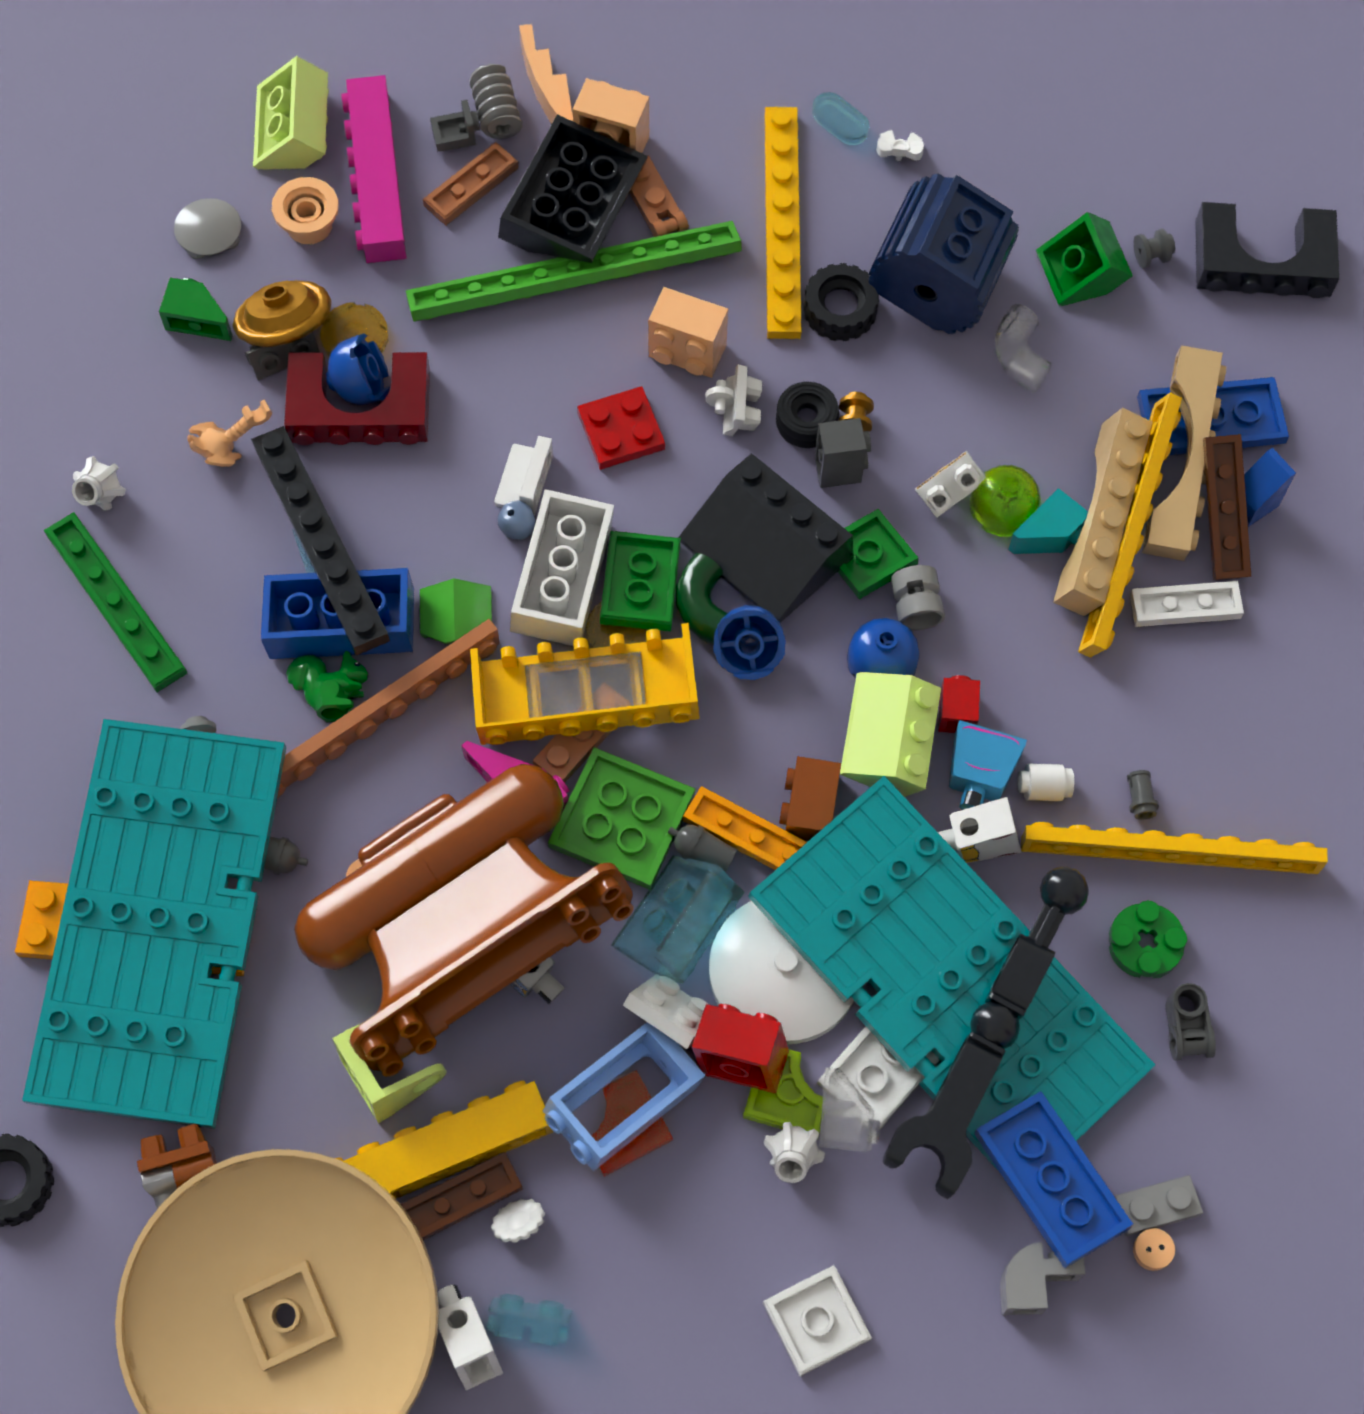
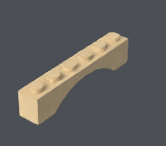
M1181 345L1175 357L1170 391L1182 398L1180 411L1185 422L1187 434V457L1178 485L1167 499L1153 509L1147 521L1142 549L1143 554L1184 561L1190 550H1196L1199 530L1194 529L1196 517L1201 518L1205 497L1199 496L1201 484L1206 485L1203 438L1215 437L1216 431H1212L1210 428L1212 419H1217L1221 405V398H1216L1217 386H1223L1226 375V366L1221 365L1222 352Z
M1123 407L1102 423L1094 451L1097 474L1092 502L1077 543L1061 572L1053 603L1082 616H1086L1105 603L1153 423Z

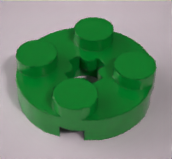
M1143 901L1140 904H1133L1123 909L1114 919L1109 930L1110 955L1116 965L1131 976L1138 978L1141 976L1160 978L1170 973L1181 960L1187 943V935L1180 921L1171 911L1157 905L1153 901ZM1139 933L1151 934L1155 938L1153 942L1156 947L1152 948L1147 945L1142 948L1138 944L1141 940Z

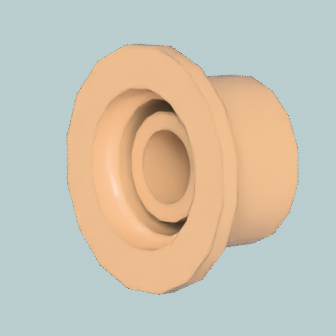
M299 177L286 182L277 190L272 199L271 211L276 224L288 232L293 240L301 244H315L329 236L332 230V223L338 214L339 201L334 189L325 181L314 177Z

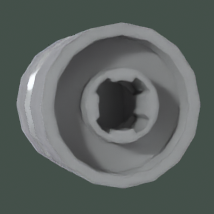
M928 565L910 566L892 575L891 583L894 598L896 601H899L896 604L898 621L913 631L932 628L944 621L945 612L942 598L938 595L940 586L937 571L934 567Z

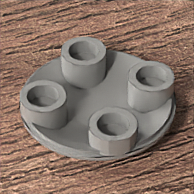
M213 198L194 201L183 208L175 220V237L192 258L199 259L204 256L219 254L227 249L236 248L240 242V216L236 209L225 201Z

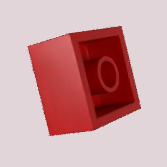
M706 1004L692 1044L699 1068L705 1076L776 1094L789 1049L782 1024L775 1017L765 1013H756L755 1016L741 1013L738 1008L729 1004H719L718 1007Z

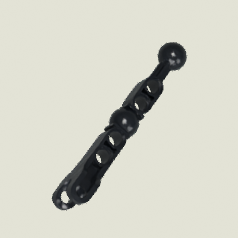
M1056 867L1043 877L1040 885V894L1044 906L1028 937L1020 933L990 989L985 1003L979 1006L973 1013L970 1022L971 1032L965 1038L929 1110L925 1115L912 1117L899 1125L883 1156V1164L894 1169L904 1163L913 1149L918 1147L931 1149L939 1157L941 1164L939 1178L935 1184L936 1191L947 1200L956 1193L972 1164V1152L966 1139V1130L1006 1052L1004 1049L1012 1046L1018 1038L1020 1031L1019 1020L1025 1015L1056 952L1049 949V946L1064 916L1081 910L1087 902L1089 895L1088 884L1085 877L1076 869Z

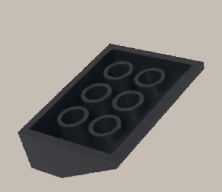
M557 114L501 215L498 238L528 252L592 263L648 156Z
M752 453L726 474L678 537L681 538L680 542L692 553L704 554L714 560L721 567L724 580L755 606L770 611L780 623L832 578L844 563L847 564L854 558L853 535Z

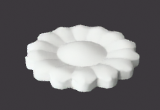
M519 1199L515 1202H509L505 1207L499 1209L498 1214L493 1217L491 1228L497 1239H501L502 1242L511 1241L516 1243L520 1239L525 1240L529 1238L531 1234L538 1231V1227L544 1223L543 1217L545 1212L541 1204L534 1202L533 1199Z

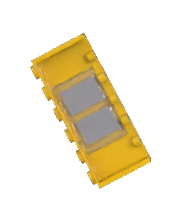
M689 623L681 624L682 638L661 640L660 630L650 629L646 631L647 642L625 644L624 635L615 633L609 636L610 646L589 649L586 638H576L573 640V651L553 653L551 643L541 642L537 644L538 655L517 657L515 648L506 646L501 648V659L481 661L477 648L470 649L475 724L481 745H500L519 740L535 741L548 735L575 736L582 731L598 730L610 732L624 726L634 725L644 728L654 724L685 723L690 720L700 719Z

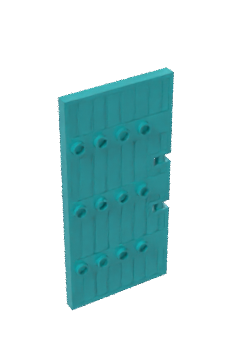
M103 719L22 1098L23 1102L32 1105L182 1125L198 1124L200 1127L215 1129L242 989L240 982H235L237 970L245 971L259 898L256 892L251 891L253 881L262 882L287 749L284 742ZM230 878L238 879L236 890L228 889ZM213 967L221 968L219 979L211 978Z
M885 776L880 778L748 895V898L844 1003L849 998H852L860 1006L855 1015L903 1068L909 1072L915 1067L924 1076L919 1085L933 1100L965 1038L971 1032L970 1022L973 1013L979 1006L985 1003L990 989L1020 933L1027 937L1030 933V930ZM1055 957L1025 1015L1019 1020L1020 1031L1018 1038L1012 1046L1004 1049L1006 1052L966 1130L967 1138L995 1168L996 1166L974 1135L975 1130L1042 1091L1073 1138L1077 1141L1155 1066V1063ZM867 982L878 992L873 998L863 988ZM930 1051L942 1062L937 1067L926 1057Z

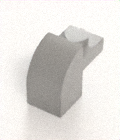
M1042 1242L1034 1243L1021 1249L1008 1263L1001 1277L1002 1315L1043 1314L1048 1308L1046 1281H1079L1085 1275L1084 1258L1064 1269L1054 1252L1048 1253V1259H1044Z

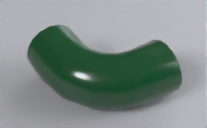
M695 553L685 566L677 583L676 606L684 623H689V629L701 640L713 646L714 632L720 620L728 614L718 608L711 600V592L722 577L723 571L710 557Z

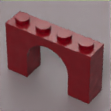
M393 352L391 387L387 397L377 407L361 413L341 411L327 401L326 372L328 370L324 353H289L284 427L292 443L311 445L313 443L330 442L335 445H345L348 442H365L370 445H379L383 442H400L406 445H413L418 442H428L430 366L427 352Z

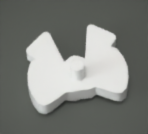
M892 130L880 134L878 138L877 154L880 157L893 155L896 156V161H902V157L918 161L923 155L924 143L922 138L913 132L910 133L907 141L903 139L895 140Z

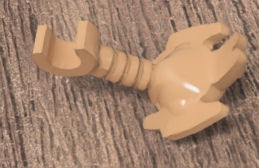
M264 399L261 400L260 407L254 411H251L248 405L244 406L242 409L243 417L227 430L217 427L214 422L194 425L189 429L191 434L187 436L189 447L204 457L206 464L231 467L235 464V461L242 457L240 453L232 452L234 449L233 441H237L253 426L265 423L272 416V412Z

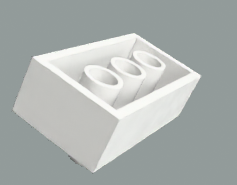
M545 489L511 610L510 632L573 646L574 639L583 638L612 527L614 505Z

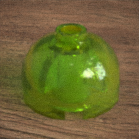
M998 465L984 472L986 478L971 493L969 501L970 512L973 518L976 517L982 524V529L986 532L1006 537L1012 536L1040 507L1041 496L1040 487L1034 477L1023 468L1014 465Z

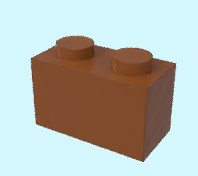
M797 756L795 769L788 768L785 790L792 791L790 803L782 802L779 824L786 825L787 832L804 841H809L833 820L841 763Z

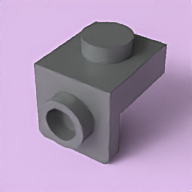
M468 100L461 101L462 112L430 118L437 152L476 145L475 131L480 130L479 119L476 110L470 111Z

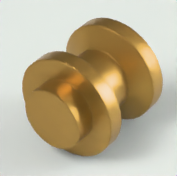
M851 392L842 397L839 401V409L845 415L841 416L838 421L861 418L863 431L870 432L872 430V421L866 415L870 414L874 409L873 400L862 392Z

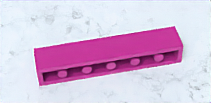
M385 75L346 79L347 93H341L344 113L350 114V120H344L346 139L352 140L353 147H347L349 167H355L356 173L350 175L352 195L358 194V202H352L355 223L361 222V230H355L358 251L364 250L366 263L407 259Z

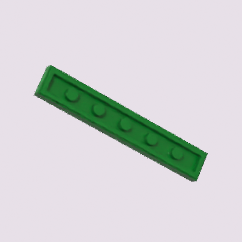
M75 512L44 529L43 531L156 693L188 674L183 664Z

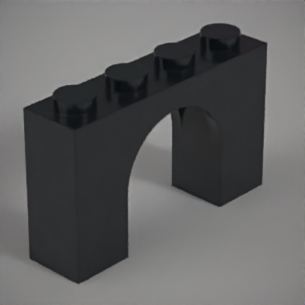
M1202 202L1195 221L1197 289H1208L1213 292L1223 290L1242 291L1246 294L1257 292L1274 293L1279 296L1306 295L1313 298L1332 296L1340 279L1337 210L1303 208L1295 225L1296 255L1284 262L1268 263L1253 258L1241 247L1236 232V204Z

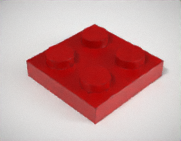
M642 386L577 406V413L600 470L665 450L664 438Z

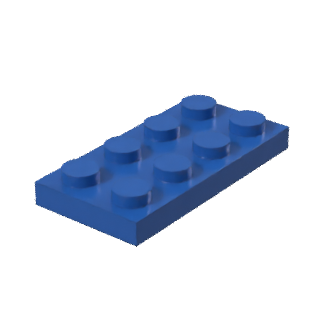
M1275 377L1226 381L1222 387L1217 386L1216 398H1221V405L1217 419H1212L1210 430L1216 431L1215 436L1241 434L1242 448L1286 444L1289 433ZM1170 387L1139 390L1137 399L1142 417L1150 419L1154 403L1170 393ZM1182 413L1181 419L1177 427L1172 431L1169 440L1172 443L1169 455L1187 453V434Z
M1042 1091L975 1130L974 1135L1064 1269L1120 1236L1133 1226L1128 1215Z

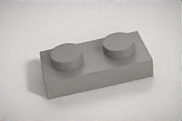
M1190 1175L1114 1196L1133 1223L1131 1229L1124 1232L1126 1237L1141 1233L1147 1229L1159 1228L1203 1214Z

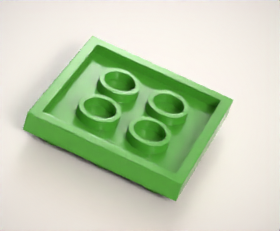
M594 747L562 812L561 819L553 830L548 841V847L594 867L601 863H613L620 870L625 880L651 890L675 839L674 836L667 832L670 827L679 830L683 821V815L695 796V788Z

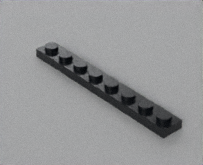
M284 426L252 438L254 449L356 656L390 642L388 632Z

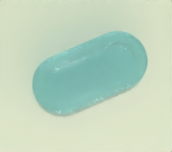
M825 92L819 94L814 99L812 106L813 118L840 141L848 145H857L867 138L869 131L868 119L836 93Z

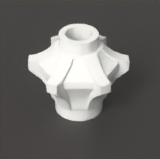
M95 456L88 457L85 468L81 472L75 471L73 474L75 482L72 485V494L75 500L85 506L97 505L104 511L112 509L111 502L116 496H123L126 492V488L120 485L116 474L119 467L115 463L111 466L99 463Z
M783 1122V1130L774 1136L766 1135L763 1145L771 1152L773 1158L770 1160V1165L775 1168V1173L781 1180L788 1183L799 1182L804 1179L806 1172H808L811 1166L823 1162L825 1152L818 1149L816 1140L819 1133L815 1129L806 1131L802 1127L792 1126L791 1122Z

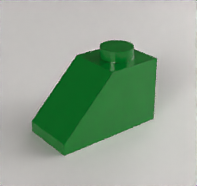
M169 278L159 309L165 330L231 341L233 335L228 319L205 285L191 278Z

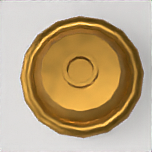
M311 281L275 282L261 288L241 304L235 312L232 324L233 329L239 339L252 346L272 347L289 344L306 337L322 325L330 314L332 299L324 287Z

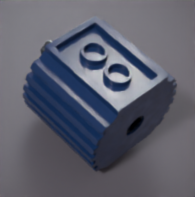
M932 174L931 178L925 176L920 182L917 180L909 188L871 266L869 284L876 289L878 295L934 330L955 334L956 331L961 333L966 331L967 327L971 329L975 323L979 322L1018 237L1019 225L1013 222L1011 218L1014 211L957 174L954 178Z

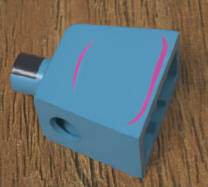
M959 720L953 740L949 787L963 792L959 805L962 810L981 805L984 799L990 801L1001 799L1022 756L1027 742L1026 739Z

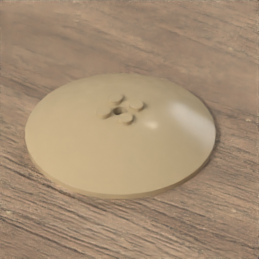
M290 1149L254 1151L234 1156L196 1174L175 1190L148 1220L133 1246L121 1278L115 1318L116 1347L126 1388L139 1414H408L427 1378L436 1345L439 1308L433 1266L426 1246L405 1209L390 1192L356 1167L319 1153ZM285 1303L291 1305L296 1313L295 1321L287 1328L282 1327L276 1317L279 1307Z

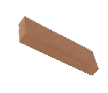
M495 142L423 198V205L447 226L519 168L518 161Z

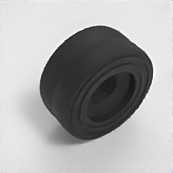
M805 381L791 385L782 393L777 403L776 425L778 431L787 442L797 447H816L818 423L838 421L839 405L835 395L827 387L816 382ZM809 408L816 412L817 417L812 421H804L799 418L798 412Z

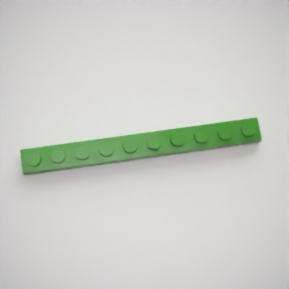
M732 220L601 248L592 263L559 257L405 291L413 322L428 320L447 314L465 312L489 305H498L512 300L530 298L582 285L596 284L605 280L628 277L652 270H661L685 263H693L698 260L726 256L742 251L741 239Z

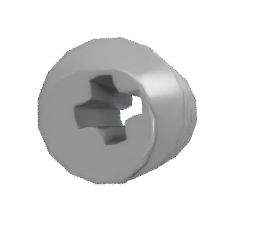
M487 64L477 68L471 74L469 83L473 99L475 100V108L480 121L481 131L486 136L495 139H504L516 135L522 129V120L519 118L520 113L517 108L516 98L514 97V90L511 87V78L506 74L505 66Z

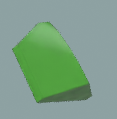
M453 578L420 589V635L424 638L429 637L444 644H452L487 619L492 621L491 586Z

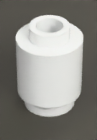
M1026 764L1024 771H1019L1018 792L1024 793L1025 800L1063 801L1064 798H1071L1074 792L1073 770L1071 768H1064L1062 764Z

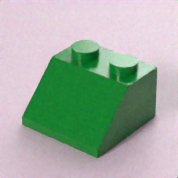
M1086 212L1036 249L1054 296L1060 306L1107 295L1133 277L1110 221L1090 212Z

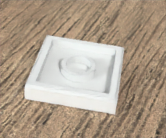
M835 1265L763 1301V1305L799 1377L872 1339Z

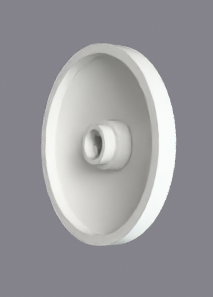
M752 901L746 903L728 917L713 941L709 958V980L717 1004H729L738 1008L741 1013L753 1016L756 1013H765L775 1017L782 1024L787 1045L808 1042L826 1034L842 1021L854 1003L852 998H849L844 1003Z

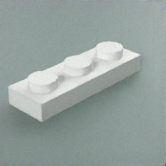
M1238 581L1134 588L1130 592L1135 627L1241 619L1244 614Z

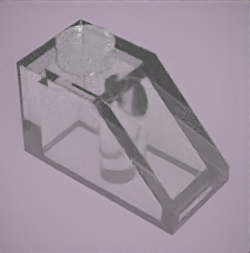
M826 1067L819 1147L859 1152L871 1151L872 1144H878L880 1135V1120H874L875 1110L840 1068Z

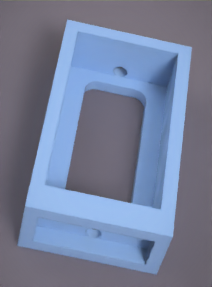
M646 1022L549 1097L543 1109L545 1120L555 1133H561L571 1144L570 1149L575 1158L580 1163L587 1164L595 1171L696 1090L705 1074L676 1041ZM643 1057L652 1058L667 1075L670 1084L608 1134L595 1141L572 1113Z

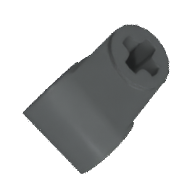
M1194 983L1180 985L1166 1001L1165 1010L1169 1028V1047L1173 1060H1182L1183 1056L1204 1054L1206 1058H1214L1216 1041L1210 1020L1208 998L1205 991ZM1178 997L1189 998L1194 1004V1011L1187 1012L1183 1010L1178 1003Z

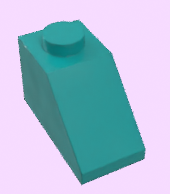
M1058 488L1013 533L1008 550L1013 554L1063 553L1072 543L1076 545L1088 511Z

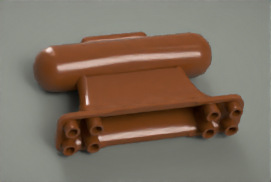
M520 764L509 768L458 803L450 794L440 795L362 847L358 852V859L362 867L309 901L298 914L294 928L297 943L303 955L313 964L325 969L339 970L353 964L369 952H373L382 981L381 1004L374 1016L354 1029L350 1035L349 1042L354 1052L366 1062L370 1069L381 1071L385 1077H391L399 1073L404 1066L402 1059L415 1051L417 1054L430 1052L437 1044L435 1037L448 1029L451 1023L564 947H569L579 939L582 943L594 941L601 933V924L610 918H613L615 921H622L628 918L634 910L631 904L633 892L620 870L613 863H601L581 876L569 877L548 867L529 849L528 846L550 832L560 821L564 806L562 792L557 781L539 766Z

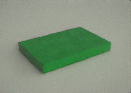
M610 531L599 624L649 630L658 629L671 632L681 538Z

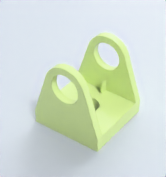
M358 1024L332 1039L342 1064L379 1124L437 1084L446 1075L447 1071L443 1064H434L381 1089L366 1062L354 1052L349 1042L350 1035L360 1025Z

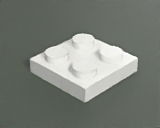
M656 974L630 992L623 1006L688 1049L693 1044L705 1005L708 1003L700 998L691 997L680 990L678 983L673 979Z

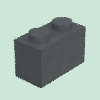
M861 418L818 423L814 459L820 488L862 482L863 469H868L867 452H871V438L869 431H863Z

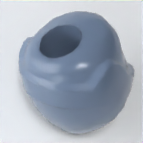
M515 500L505 504L497 518L500 530L511 539L523 540L533 534L536 523L535 516L530 506L523 501Z

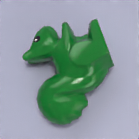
M345 651L343 654L340 671L327 672L325 663L319 657L303 655L294 659L286 672L288 683L292 684L295 690H304L307 703L316 710L317 716L326 723L335 722L352 710L354 702L350 699L364 697V692L360 689H362V683L366 682L369 677L366 668L353 659L349 651Z

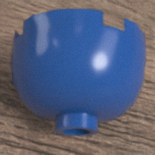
M360 334L339 343L330 354L328 371L326 372V381L332 391H336L346 402L359 406L384 400L390 391V386L384 388L383 378L389 377L384 357L374 341L366 342L365 338L368 336L366 334Z
M744 605L731 610L720 620L714 632L713 651L718 664L732 673L733 676L739 679L756 680L768 676L782 661L785 655L786 636L781 623L770 611L759 606Z
M889 618L872 619L861 625L852 636L847 652L848 668L853 675L854 673L855 676L860 672L914 676L920 657L918 642L911 629L900 621Z

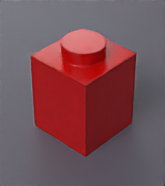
M955 675L943 679L939 699L938 732L955 733L959 720L975 725L978 724L980 680H971V678L964 675Z

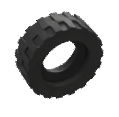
M840 263L839 265L830 264L824 269L820 268L817 270L816 274L810 277L804 296V317L810 323V328L816 330L818 335L823 338L825 336L833 341H849V339L861 337V334L864 332L867 333L871 325H874L879 305V295L876 289L869 284V273L859 269L858 266L846 265V263ZM832 290H847L856 296L858 306L849 315L833 314L825 306V297Z
M1 1134L0 1163L5 1161L17 1162L24 1168L26 1173V1183L23 1190L11 1199H0V1227H5V1225L13 1227L20 1225L19 1223L23 1221L28 1222L34 1218L33 1216L38 1211L41 1212L44 1209L47 1199H50L52 1194L51 1187L54 1185L53 1168L47 1160L46 1154L32 1141H28L19 1135Z

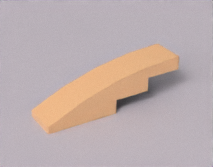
M532 24L519 25L520 43L527 75L544 113L551 125L557 114L573 121L566 74L553 75L549 49L536 50Z

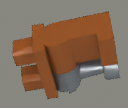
M198 1124L178 1129L181 1148L167 1152L165 1138L162 1134L141 1139L142 1159L137 1160L138 1170L141 1174L142 1185L145 1191L154 1198L157 1209L181 1185L196 1174L217 1164L214 1148L206 1141Z

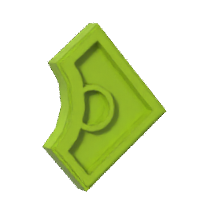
M789 1049L776 1094L756 1088L750 1089L743 1114L744 1119L782 1130L783 1122H791L792 1126L802 1127L806 1131L815 1129L820 1133L828 1099L816 1094L805 1082L800 1068L801 1052Z

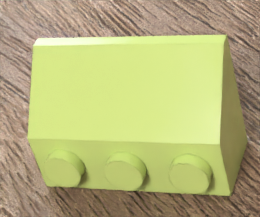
M296 56L257 85L254 168L258 170L305 169L325 155L327 149L326 125L328 122L327 98L329 95L328 73Z
M857 673L840 775L869 787L885 776L904 797L925 790L941 688L913 675Z

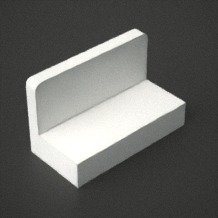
M538 436L534 448L519 444L512 445L494 500L497 507L502 508L511 501L520 500L529 505L535 515L553 458L551 438Z

